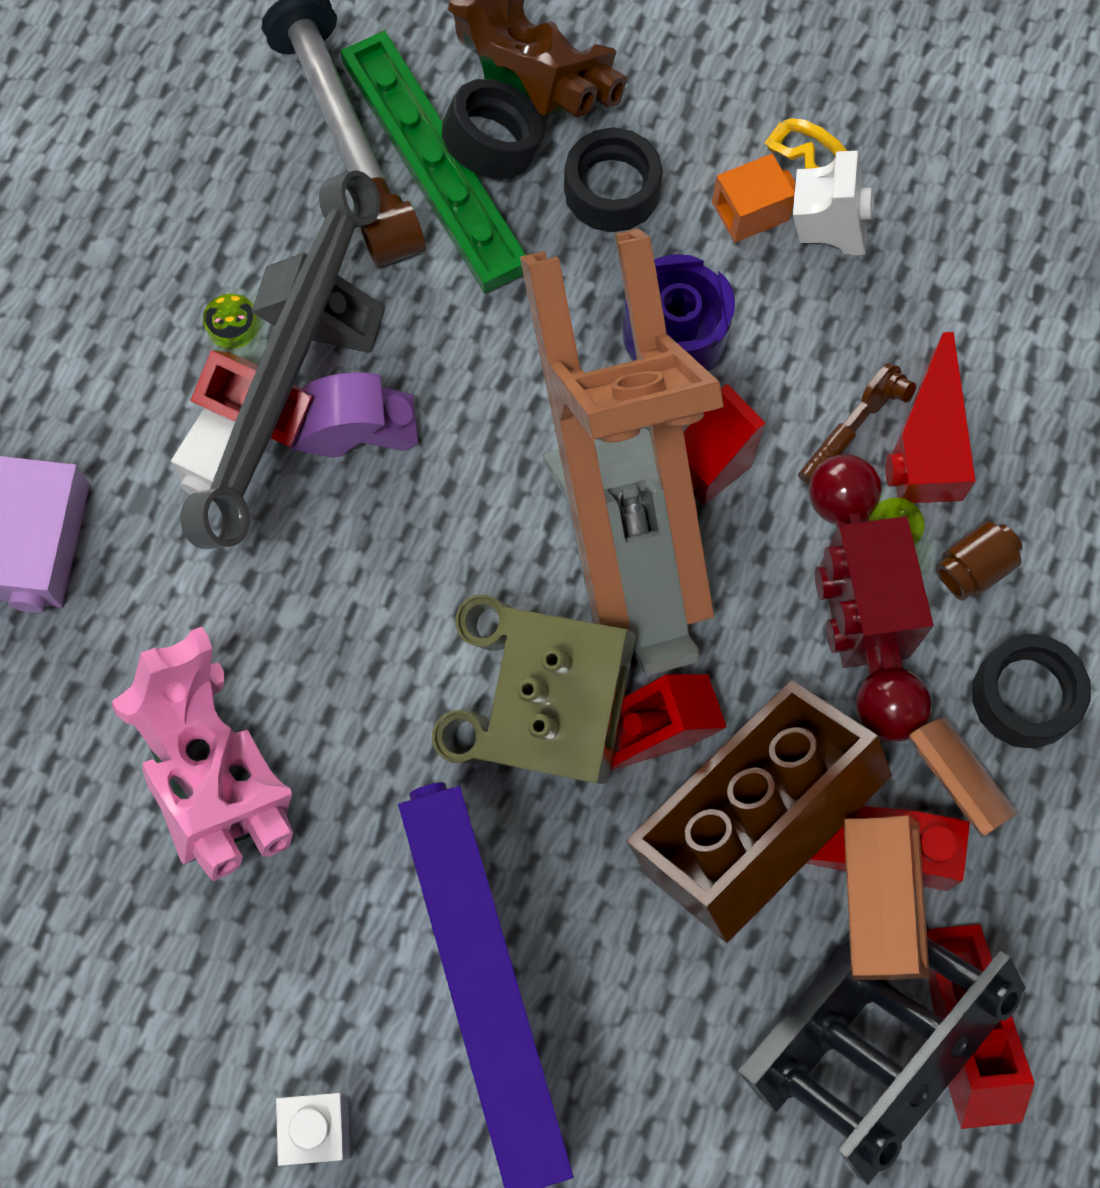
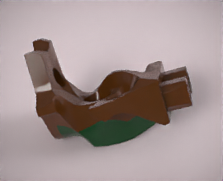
M524 0L449 1L448 11L454 16L457 38L461 44L478 54L483 68L484 79H493L510 84L525 93L531 99L539 114L546 116L565 110L575 117H580L589 113L595 101L607 108L619 105L621 102L627 76L612 68L617 52L614 48L594 44L580 52L562 35L553 21L540 25L530 23L524 13Z

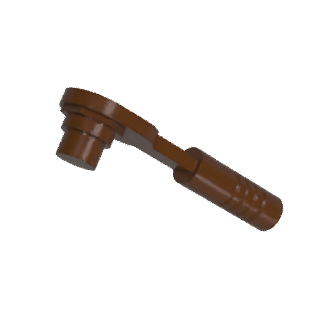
M892 363L882 366L866 386L859 405L844 423H839L814 453L813 457L810 458L798 473V477L809 485L812 474L822 462L830 457L842 455L856 437V430L870 413L878 412L889 398L908 402L915 393L916 384L901 374L899 366Z

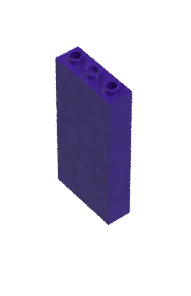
M439 782L419 787L409 793V801L399 803L398 807L504 1188H545L574 1178L460 785L447 789L446 783Z

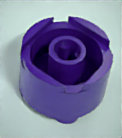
M674 254L654 259L667 335L707 371L714 369L725 351L734 316L735 298L729 281L720 271H718L717 275L711 269L703 266L704 260L695 256ZM626 301L623 341L629 356L635 361L637 357Z

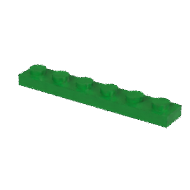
M386 31L379 32L340 50L343 65L483 293L492 291L522 276L523 270L520 257L525 256V252L476 174L462 166L448 152L442 139V120Z

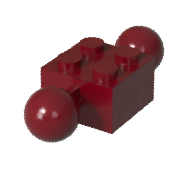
M849 454L836 455L828 458L816 468L809 483V498L812 507L822 519L836 525L837 530L829 547H826L824 550V557L820 563L821 566L815 568L817 594L820 600L828 599L832 619H828L826 622L827 641L832 653L840 652L843 668L867 665L869 676L861 684L856 696V713L862 726L878 735V738L882 741L902 742L909 740L910 734L926 725L932 712V699L928 687L916 674L903 669L902 660L911 657L934 627L908 516L869 521V516L875 511L881 498L880 478L873 466L863 458Z

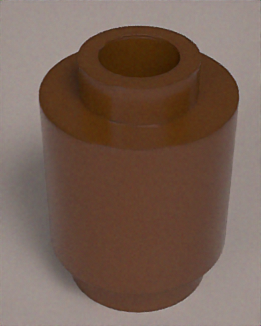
M986 521L943 553V560L936 565L937 575L957 599L964 601L969 596L979 597L1021 565L1022 560L1019 553L1022 551L1021 541L1007 525L1001 524L998 526L993 522Z

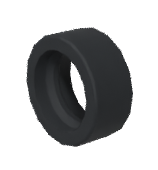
M474 79L461 85L453 96L442 122V139L448 152L465 168L477 175L492 179H511L525 172L545 135L544 119L538 113L531 99L510 84L493 79ZM470 117H483L494 120L504 126L515 137L516 142H505L490 137L480 131L470 120Z
M612 127L594 130L583 136L568 152L564 168V192L567 206L579 221L596 230L618 232L630 230L645 222L657 207L663 169L659 153L649 140L631 130ZM615 160L625 162L637 169L642 175L643 184L641 190L630 197L612 200L598 197L587 190L582 178L585 170L592 165L602 161Z
M1023 634L1005 640L980 664L972 681V703L980 722L995 738L1013 747L1036 749L1057 742L1083 720L1091 702V682L1082 660L1066 644L1046 635ZM1020 660H1031L1046 667L1058 679L1063 691V704L1055 717L1039 724L1029 723L1014 716L1003 704L998 692V679L1003 669L1010 663Z

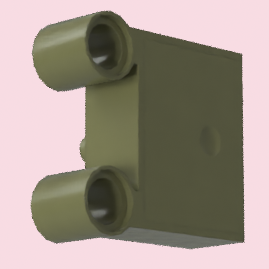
M486 594L467 598L459 606L456 614V629L459 636L466 643L488 651L504 649L491 718L489 719L487 716L477 712L452 710L443 714L437 720L432 731V743L436 752L443 759L451 763H479L485 760L596 784L608 783L636 634L627 629L513 609L509 604ZM495 609L499 616L498 628L491 636L482 638L477 630L478 619L484 611ZM468 721L474 727L476 741L468 752L462 753L456 746L455 733L462 723Z

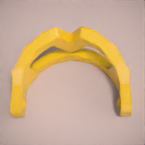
M794 118L784 120L782 123L780 122L765 142L768 146L767 149L772 152L776 151L790 160L804 157L805 169L820 168L815 164V146L812 142L804 143L795 148L783 145L785 136L791 131L816 139L830 150L835 157L836 152L847 151L838 139L822 127L807 120Z

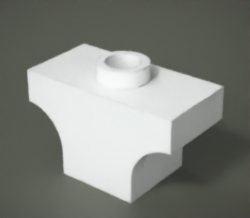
M858 151L836 152V158L833 162L824 167L797 169L793 218L800 243H826L836 246L844 254L865 255L868 220H873L874 190L873 187H864Z

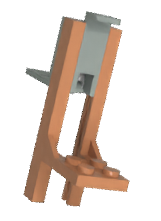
M633 229L615 234L637 357L635 361L584 373L579 364L559 258L547 259L546 253L542 251L521 256L520 261L559 448L558 450L544 453L543 458L545 466L568 501L592 622L627 629L636 634L633 654L644 673L652 675L699 662V649L690 637L687 625L714 618L682 426L698 422L704 417L703 412L722 408L723 401L720 381L667 335L651 238L640 229ZM649 426L650 433L646 428L643 427Z

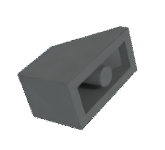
M303 252L266 266L251 311L252 313L271 325L276 326L307 257L306 253ZM338 275L312 341L366 353L371 352L385 306Z

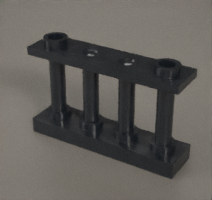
M927 937L929 968L967 991L946 1018L942 1019L886 980H852L849 939L738 1072L755 1094L775 1112L782 1107L788 1098L795 1097L845 1136L847 1139L838 1151L857 1177L869 1185L879 1171L886 1170L895 1162L900 1154L902 1142L999 1021L1008 1019L1016 1011L1026 987L1011 958L1003 952L999 951L982 972ZM874 1002L927 1039L905 1068L847 1028L866 1004ZM836 1050L888 1088L864 1118L808 1076L827 1051Z

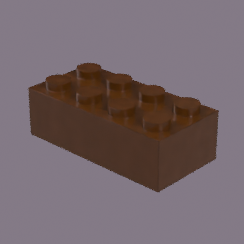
M790 680L652 814L626 842L646 876L724 942L728 943L844 826V819H851L892 777L878 735L801 685Z

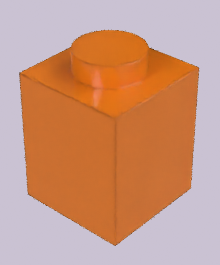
M771 153L717 175L712 204L734 243L789 221L794 205L796 183L791 173L786 169L782 170L775 156Z

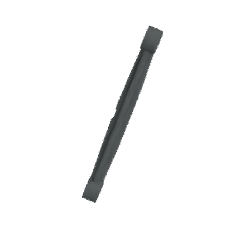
M355 170L327 179L321 186L319 204L325 220L296 278L235 421L209 490L192 493L182 506L180 521L183 533L188 541L197 548L215 549L232 547L239 544L248 533L250 513L243 496L273 434L331 295L354 229L373 223L380 211V197L373 180L364 172ZM346 189L352 197L354 213L348 206L345 194ZM212 500L217 504L222 514V530L218 537L212 531L208 520V510Z

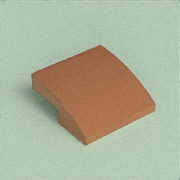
M946 717L932 721L909 735V741L981 838L1018 814Z

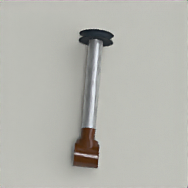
M278 0L267 10L262 18L261 30L267 37L268 45L272 50L280 54H297L347 171L357 170L364 172L373 180L380 197L378 217L373 223L360 227L376 268L425 251L426 243L416 213L409 201L403 202L400 196L391 194L324 43L336 28L337 15L332 9L330 0Z

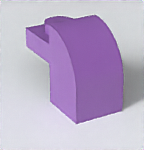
M362 372L334 374L314 380L301 388L313 395L314 398L294 445L290 447V450L336 458L342 456L360 442L400 451L409 450L418 444L413 394L381 387V377L378 374Z

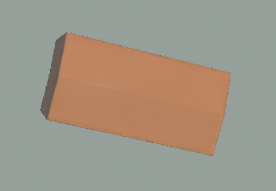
M909 815L886 818L844 819L852 980L930 978L919 822Z

